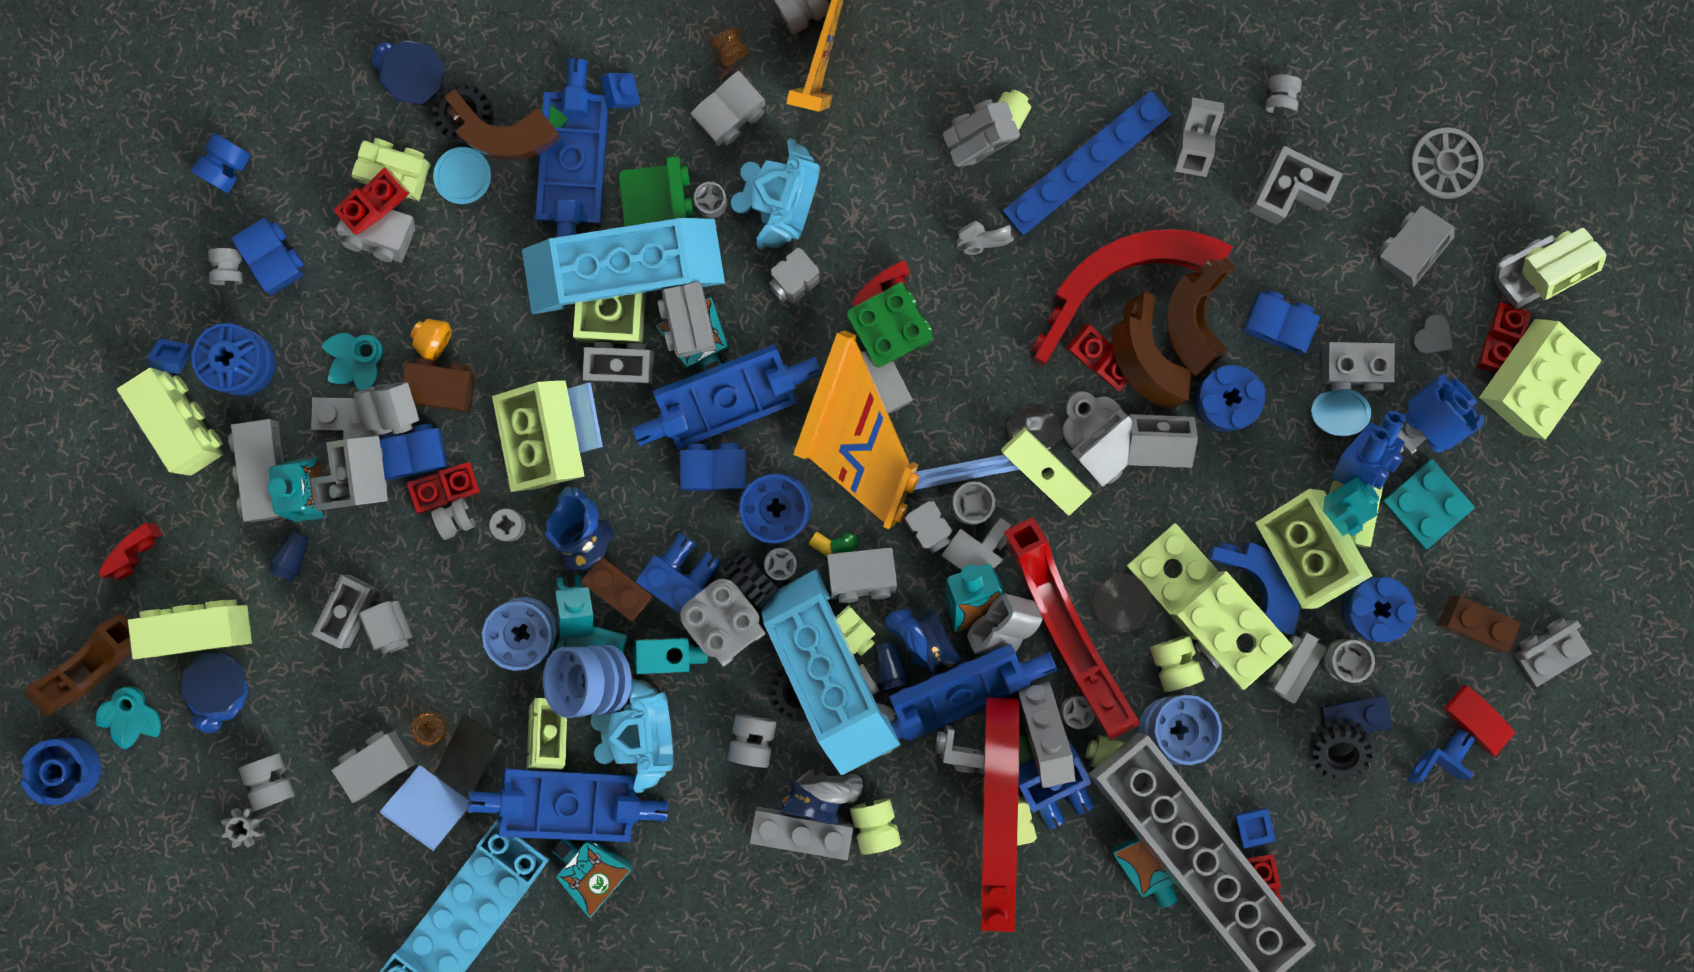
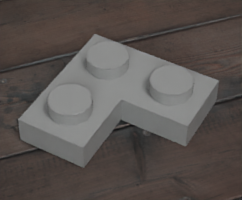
M312 397L311 430L343 431V440L378 436L375 435L374 431L364 430L355 398Z

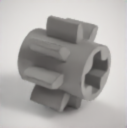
M252 807L246 809L244 814H242L239 808L231 810L233 818H226L221 821L226 826V833L221 837H228L233 841L232 848L240 846L242 841H244L247 848L255 845L253 836L260 837L265 833L259 829V823L264 820V817L256 818L253 815ZM242 821L244 822L243 828L247 829V832L241 834L242 828L237 826Z

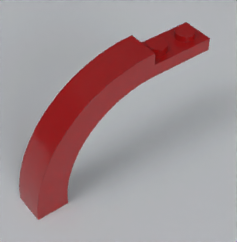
M1172 229L1135 233L1103 246L1074 269L1053 297V299L1064 305L1062 308L1056 305L1047 322L1052 326L1046 336L1040 333L1031 350L1036 352L1032 360L1042 366L1047 363L1083 299L1094 287L1109 276L1133 266L1153 263L1173 264L1199 272L1201 267L1209 260L1227 258L1233 246L1201 233Z
M1034 517L1004 531L1018 573L1030 599L1035 601L1040 611L1044 628L1079 693L1083 694L1109 740L1139 726L1138 718L1114 681L1081 623L1058 573L1049 542Z
M986 698L981 931L1015 932L1019 698Z

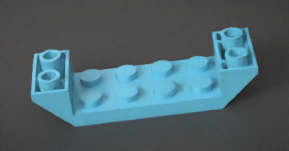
M670 219L550 238L522 249L532 314L565 309L564 305L668 289L695 282H701L703 287L725 284L715 219Z
M815 569L779 588V591L761 607L764 626L818 743L839 773L844 775L897 748L901 744L887 715L880 713L828 603L831 597L818 570Z
M497 819L477 844V849L405 943L391 956L380 972H465L550 859L521 837H499L497 835Z

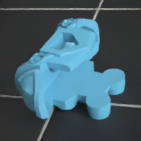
M792 138L787 140L789 153L787 164L766 160L762 168H760L755 162L745 163L740 172L743 181L746 182L744 190L735 194L731 199V206L734 212L738 214H747L751 208L761 212L762 223L766 225L757 237V247L759 249H764V247L779 248L785 242H790L792 238L797 240L800 238L816 190L820 166L814 163V158L810 156L808 149L798 144Z
M632 677L631 692L628 697L631 704L625 705L624 711L592 715L591 724L594 729L601 731L602 743L598 744L595 748V759L602 764L610 763L614 759L616 764L637 763L638 774L634 783V791L642 793L645 789L657 785L660 778L665 776L666 771L672 770L674 760L666 694L664 692L658 693L657 689L653 688L647 681L634 680Z

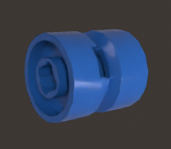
M213 133L205 146L206 156H199L190 172L228 194L237 180L235 172L243 170L251 155L223 137Z

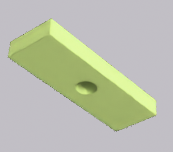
M1025 427L1001 449L1002 453L1068 516L1092 495L1091 490ZM1051 468L1047 473H1042L1043 469Z

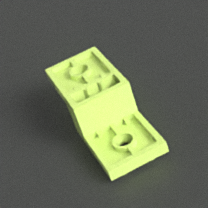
M1176 523L1172 524L1126 565L1187 635H1190L1191 639L1199 641L1241 690H1245L1293 647L1227 571L1219 572ZM1170 559L1177 560L1181 565V572L1176 578L1167 577L1163 570L1164 564ZM1247 633L1252 637L1254 644L1250 651L1243 653L1238 649L1236 642L1241 634Z

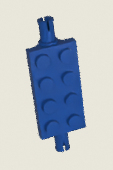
M575 58L567 59L566 87L563 88V91L557 93L544 92L542 114L548 121L550 104L568 118V121L562 128H555L561 139L549 149L540 153L535 219L537 222H553L557 224L556 238L576 235V226L580 224H602L609 108L605 95H594L588 93V90L585 89L588 61L584 59H578V63H575Z
M770 345L654 390V397L661 411L659 418L633 426V433L636 440L638 439L639 446L667 435L668 438L671 437L677 450L684 448L687 444H694L797 404L798 402L793 391L796 389L795 385L818 376L821 377L820 367L815 356L787 367V364L783 365L776 345Z
M1011 644L994 649L982 657L964 662L959 667L934 675L922 683L904 688L898 693L889 696L897 714L890 723L898 739L903 737L904 740L908 739L910 741L986 708V698H1009L1018 694V690L1030 686L1031 681L1056 672L1055 662L1050 652H1046V654L1022 664L1021 661L1018 662Z
M504 768L502 789L499 793L469 791L468 799L481 803L468 802L467 805L468 813H497L499 817L497 835L499 837L630 842L632 826L638 820L666 822L668 814L655 811H668V802L666 800H640L639 797H636L634 791L636 776L625 774Z

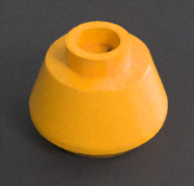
M426 319L424 322L418 321L410 334V338L413 339L412 346L423 359L436 360L451 338L452 329L446 321Z

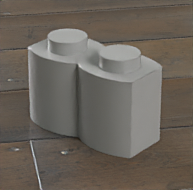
M737 71L714 93L703 100L691 112V116L717 146H720L723 142L729 145L740 135L741 132L738 129L747 121L752 124L764 114L765 111L762 108L766 103L764 98L741 72Z
M408 382L376 385L353 393L365 431H374L375 435H382L391 431L393 434H398L413 429L411 424L420 421Z
M1003 594L991 604L986 615L975 621L967 637L975 654L984 656L994 649L1002 648L1009 644L1012 645L1016 653L1023 639L1035 633L1043 618L1035 601Z
M399 601L384 602L358 613L373 651L381 649L382 654L393 653L409 646L407 640L413 638V635Z

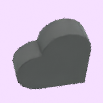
M1432 315L1423 321L1422 330L1417 331L1412 337L1411 344L1413 349L1420 354L1453 350L1450 328L1445 317Z

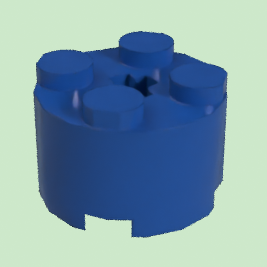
M1237 365L1222 366L1204 376L1197 385L1193 398L1195 410L1201 422L1212 430L1224 433L1243 429L1255 422L1262 413L1265 403L1264 385L1258 376L1248 368ZM1230 392L1234 395L1232 399H1235V403L1228 406L1225 404L1227 399L1223 398V394L1225 395Z
M1442 374L1411 397L1408 402L1409 411L1405 413L1408 424L1414 429H1419L1427 438L1431 449L1438 453L1443 450H1450L1484 425V415L1477 416L1473 407L1477 403L1476 398L1458 379L1455 378L1451 382L1448 381L1446 374Z
M1368 578L1346 591L1343 595L1341 618L1346 628L1357 638L1369 642H1392L1402 637L1416 619L1417 610L1409 590L1399 581L1392 578ZM1374 604H1381V615L1373 614V611L1376 610Z
M68 736L42 741L30 748L22 759L21 764H24L21 785L27 795L39 804L60 805L69 803L91 793L99 781L102 764L93 746L81 738Z

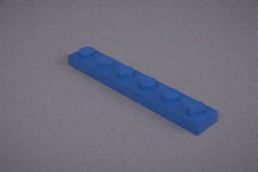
M1152 90L1149 91L1011 203L1002 213L1023 237L1166 121L1172 114Z

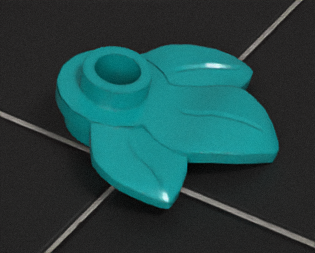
M340 333L330 337L322 344V348L328 354L335 357L328 375L330 383L347 384L354 381L359 391L369 388L375 383L378 376L377 363L383 356L382 344L376 337L361 335L356 338L348 333ZM366 345L372 347V354L368 357L362 355V348Z
M125 686L118 689L113 694L112 699L101 704L96 712V725L102 728H110L113 741L122 749L132 746L140 733L152 737L160 735V716L153 707L146 704L144 693L136 687ZM123 699L129 700L132 708L126 707Z

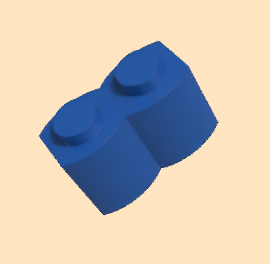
M264 217L233 236L232 240L264 291L273 295L303 277L304 273L300 267L305 264L294 248L290 251L283 240L288 237L277 221L272 223Z
M1270 290L1255 295L1241 331L1298 355L1305 354L1320 320V316L1313 313L1314 308L1299 302L1295 303V306L1283 301V295Z
M424 424L413 427L414 433L401 435V433L393 434L392 431L382 434L380 447L383 453L382 462L385 480L388 481L449 468L442 430L438 428L433 429L432 424Z
M735 443L720 444L719 450H707V444H687V450H680L681 491L745 490L746 450L739 449V444Z

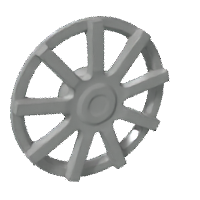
M1444 127L1430 131L1418 141L1412 152L1411 169L1415 181L1425 192L1437 198L1453 199L1467 194L1477 185L1483 172L1484 161L1479 145L1469 134L1456 128ZM1442 133L1443 150L1439 151L1429 139ZM1449 133L1463 137L1455 149H1449ZM1469 141L1476 154L1461 157L1459 152ZM1424 144L1434 153L1435 157L1433 159L1418 157L1420 149ZM1478 160L1476 174L1461 168L1462 163ZM1418 163L1432 164L1433 169L1421 176ZM1460 173L1473 181L1466 188L1461 189L1455 175ZM1435 174H1439L1440 177L1435 190L1425 180ZM1446 177L1451 179L1456 192H1441Z

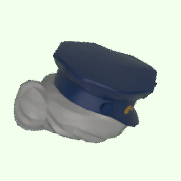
M810 769L796 781L789 778L793 788L791 793L786 794L779 803L781 804L780 811L810 818L822 823L837 825L840 822L838 815L840 804L846 802L854 803L858 799L863 789L862 778L857 774L826 776L822 772L819 775H814V771Z

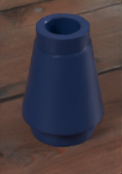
M291 531L268 563L271 565L268 572L292 582L295 575L299 576L309 539Z
M888 642L876 646L878 685H882L884 692H891L909 686L907 678L910 675L894 643Z

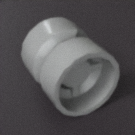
M773 0L778 13L787 24L786 26L793 36L809 27V20L819 21L827 16L830 6L827 0Z
M981 482L963 484L954 492L951 498L953 515L958 521L966 525H976L985 522L995 509L993 492Z
M1336 639L1326 646V652L1322 657V665L1326 673L1332 678L1356 683L1367 679L1371 675L1375 666V657L1371 648L1364 642L1352 639Z
M735 714L732 733L736 736V739L730 742L727 760L742 765L768 768L772 750L768 746V742L774 739L777 721L745 714ZM749 734L757 735V742L747 740Z
M280 753L238 768L243 785L251 789L247 796L253 812L295 796L290 780L282 776L286 769Z

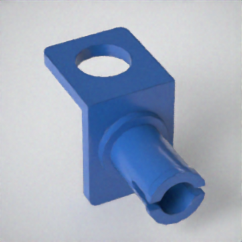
M1456 729L1444 751H1441L1439 748L1425 751L1409 774L1407 781L1410 783L1423 782L1434 763H1437L1458 780L1471 779L1473 773L1463 767L1461 761L1471 745L1474 744L1475 739L1472 736L1466 738L1467 732Z

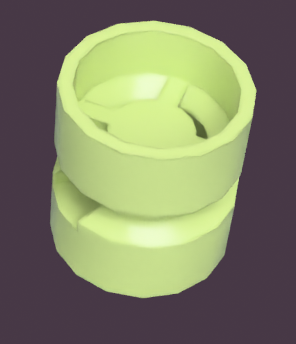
M1190 635L1178 637L1150 647L1155 665L1162 668L1158 675L1164 692L1182 689L1205 680L1199 662L1194 661L1192 658L1196 652Z
M890 798L875 800V805L866 806V803L850 808L853 825L861 831L856 837L862 855L886 851L901 845L897 825L890 822L895 817Z

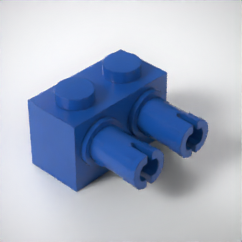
M1389 411L1385 415L1380 427L1370 422L1341 455L1331 478L1345 485L1359 477L1364 485L1369 484L1373 488L1375 487L1380 490L1390 474L1388 471L1394 473L1403 460L1404 456L1399 453L1405 441L1397 436L1405 422V417L1397 411Z
M680 532L665 555H654L636 580L637 584L678 613H681L682 607L689 600L706 588V585L722 563L718 558H715L711 565L708 566L714 556L706 551L690 575L680 572L682 570L680 568L681 564L697 545L691 539H688L682 547L688 537Z
M1070 741L1068 742L1073 755L1076 780L1074 782L1043 788L1034 759L1019 766L1018 786L1032 813L1037 810L1039 811L1047 829L1056 828L1052 820L1053 817H1055L1059 826L1064 823L1065 817L1061 813L1056 801L1065 796H1068L1076 814L1085 813L1081 805L1082 803H1084L1088 811L1094 807V802L1085 786L1092 782Z

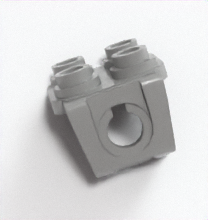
M718 579L712 582L682 607L680 613L683 626L703 652L708 656L716 657L723 667L730 663L734 656L754 640L758 641L766 634L759 625L758 612L738 586L727 579Z

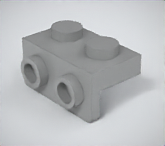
M1553 235L1543 240L1537 239L1530 243L1525 250L1515 255L1509 254L1498 262L1494 281L1515 309L1540 297L1534 286H1531L1523 276L1522 270L1526 255L1538 246L1545 248L1553 244L1555 240Z
M1298 631L1296 635H1292L1288 641L1293 647L1284 654L1280 663H1276L1271 669L1266 688L1287 701L1296 703L1326 652V647L1319 644V639L1309 633Z
M945 725L944 732L938 731L935 751H937V754H941L940 758L943 763L953 764L956 771L974 773L975 768L983 769L985 755L981 750L953 746L955 730L951 725Z

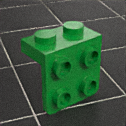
M680 157L666 158V166L630 169L620 172L619 181L624 227L694 217L692 198H686L685 186L690 185L688 166H683Z
M902 282L862 302L847 312V319L871 362L877 368L883 367L914 349L918 351L933 340L929 323L919 314L912 293L905 289Z

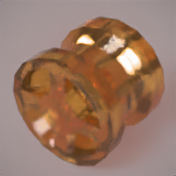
M738 27L727 29L711 40L713 48L720 53L719 60L722 66H729L734 61H739L750 54L748 45L744 44L741 40L742 33Z
M439 712L423 713L413 721L412 735L422 745H434L447 736L449 730L448 721Z

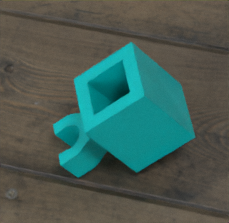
M1356 477L1324 497L1323 512L1343 536L1349 533L1352 537L1363 530L1364 523L1377 516L1379 497L1371 485H1364L1359 477Z
M581 575L575 576V586L570 588L563 584V577L556 578V617L560 639L593 635V610L589 587L582 588Z

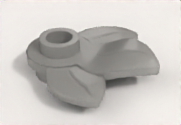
M974 221L958 231L959 239L956 241L957 248L964 251L965 254L975 255L981 253L984 248L1007 245L1014 240V237L1011 236L1010 225L993 231H985L981 223Z
M1085 391L1072 394L1066 403L1068 417L1062 429L1065 441L1071 448L1076 447L1118 409L1122 410V408L1113 399L1106 396L1095 398L1092 394ZM1086 402L1087 411L1080 414L1078 407L1081 403Z

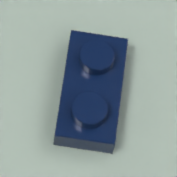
M1386 695L1320 707L1324 728L1326 727L1325 720L1331 719L1332 724L1337 723L1336 717H1342L1343 723H1346L1348 718L1353 719L1355 725L1359 722L1367 733L1393 728Z

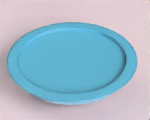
M457 147L448 150L438 159L434 167L433 180L437 191L443 198L456 204H468L478 200L486 192L491 180V170L487 160L480 152L468 147Z
M1334 390L1321 393L1312 404L1311 412L1315 423L1323 431L1332 435L1350 436L1357 434L1369 424L1371 419V408L1368 401L1354 390Z

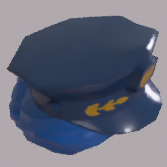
M404 40L394 46L389 43H382L373 50L372 65L376 70L380 71L379 81L395 100L423 104L433 99L441 91L445 67L430 45Z
M566 486L558 494L555 509L548 516L546 522L547 530L545 536L554 545L555 550L559 552V556L566 569L587 570L605 555L614 532L608 520L598 519L599 513L595 502L585 498L586 494L584 491L571 486Z
M908 609L893 611L886 617V628L891 633L896 634L906 645L907 652L915 656L911 662L923 667H929L931 676L934 674L937 666L957 667V664L961 663V658L949 640L934 609H930L926 617L916 620L911 610Z
M221 651L200 654L181 673V698L187 702L189 709L194 714L192 717L193 725L203 733H214L220 730L222 721L233 719L243 707L248 693L247 684L244 680V667L234 660L231 654Z

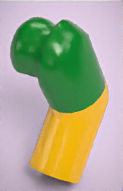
M816 531L808 545L827 556V554L856 551L858 538L853 533H844L842 538L830 540Z

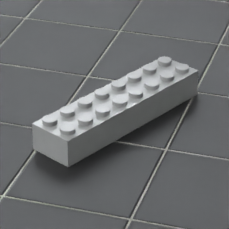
M1138 732L1088 774L1245 972H1285L1316 946L1148 735Z

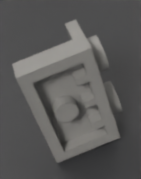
M1560 618L1546 627L1549 632L1539 638L1537 635H1532L1519 643L1521 649L1514 652L1513 655L1533 687L1540 686L1592 654L1577 630L1581 627L1578 620L1566 621L1564 618Z

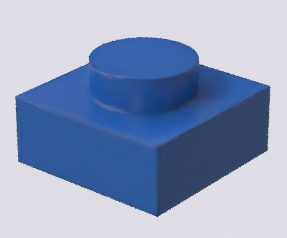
M607 73L600 77L608 108H632L641 104L633 73Z
M158 339L146 358L148 368L151 367L168 373L180 374L190 358L191 344Z
M1266 807L1234 814L1242 848L1276 841L1269 810Z

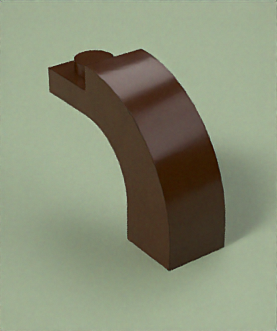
M455 89L445 96V99L450 104L446 109L458 124L463 121L465 122L455 132L473 149L486 156L512 161L527 159L546 151L561 139L559 133L538 108L514 125L497 127L479 119Z
M1228 258L1211 259L1201 267L1198 273L1184 275L1175 287L1169 303L1168 331L1172 345L1180 360L1195 376L1209 372L1229 350L1211 331L1206 317L1207 303L1211 294L1236 267Z
M1144 291L1126 302L1122 313L1124 320L1112 327L1113 352L1122 374L1141 396L1158 406L1171 409L1188 401L1191 371L1171 363L1157 349L1152 336L1155 295Z
M119 613L94 629L85 645L74 656L57 669L27 686L24 694L45 717L64 705L69 707L84 697L132 653L128 620L122 613Z

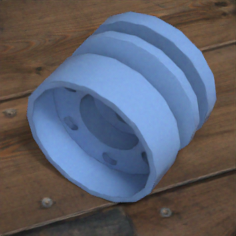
M530 597L513 598L494 609L485 620L482 631L483 647L489 658L500 667L513 671L526 670L540 663L553 649L558 636L557 619L552 610L542 601ZM525 624L528 626L526 632L530 634V637L525 636L523 639H519L517 637L519 632L515 627L519 628Z
M612 645L561 647L554 650L549 656L543 671L545 698L551 710L558 716L565 718L583 717L589 714H611L620 711L627 703L631 692L632 676L629 663L624 653Z
M1177 695L1154 700L1148 705L1139 719L1138 732L1148 735L1170 764L1195 765L1206 761L1216 752L1221 742L1222 725L1218 713L1209 702L1198 696ZM1179 726L1180 732L1171 734L1170 728Z

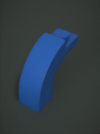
M1219 542L1218 547H1209L1208 560L1243 569L1253 576L1261 590L1262 612L1281 633L1294 635L1299 616V601L1272 552L1251 542L1243 544L1241 553H1238V546Z

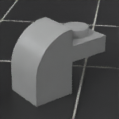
M1192 97L1188 112L1184 114L1181 125L1175 172L1207 177L1215 154V136L1224 113V103Z
M999 518L981 543L962 529H959L940 556L960 570L970 564L976 566L991 564L995 568L1003 559L996 555L993 550L995 547L1001 550L1007 543L1004 531L1008 530L1011 524Z

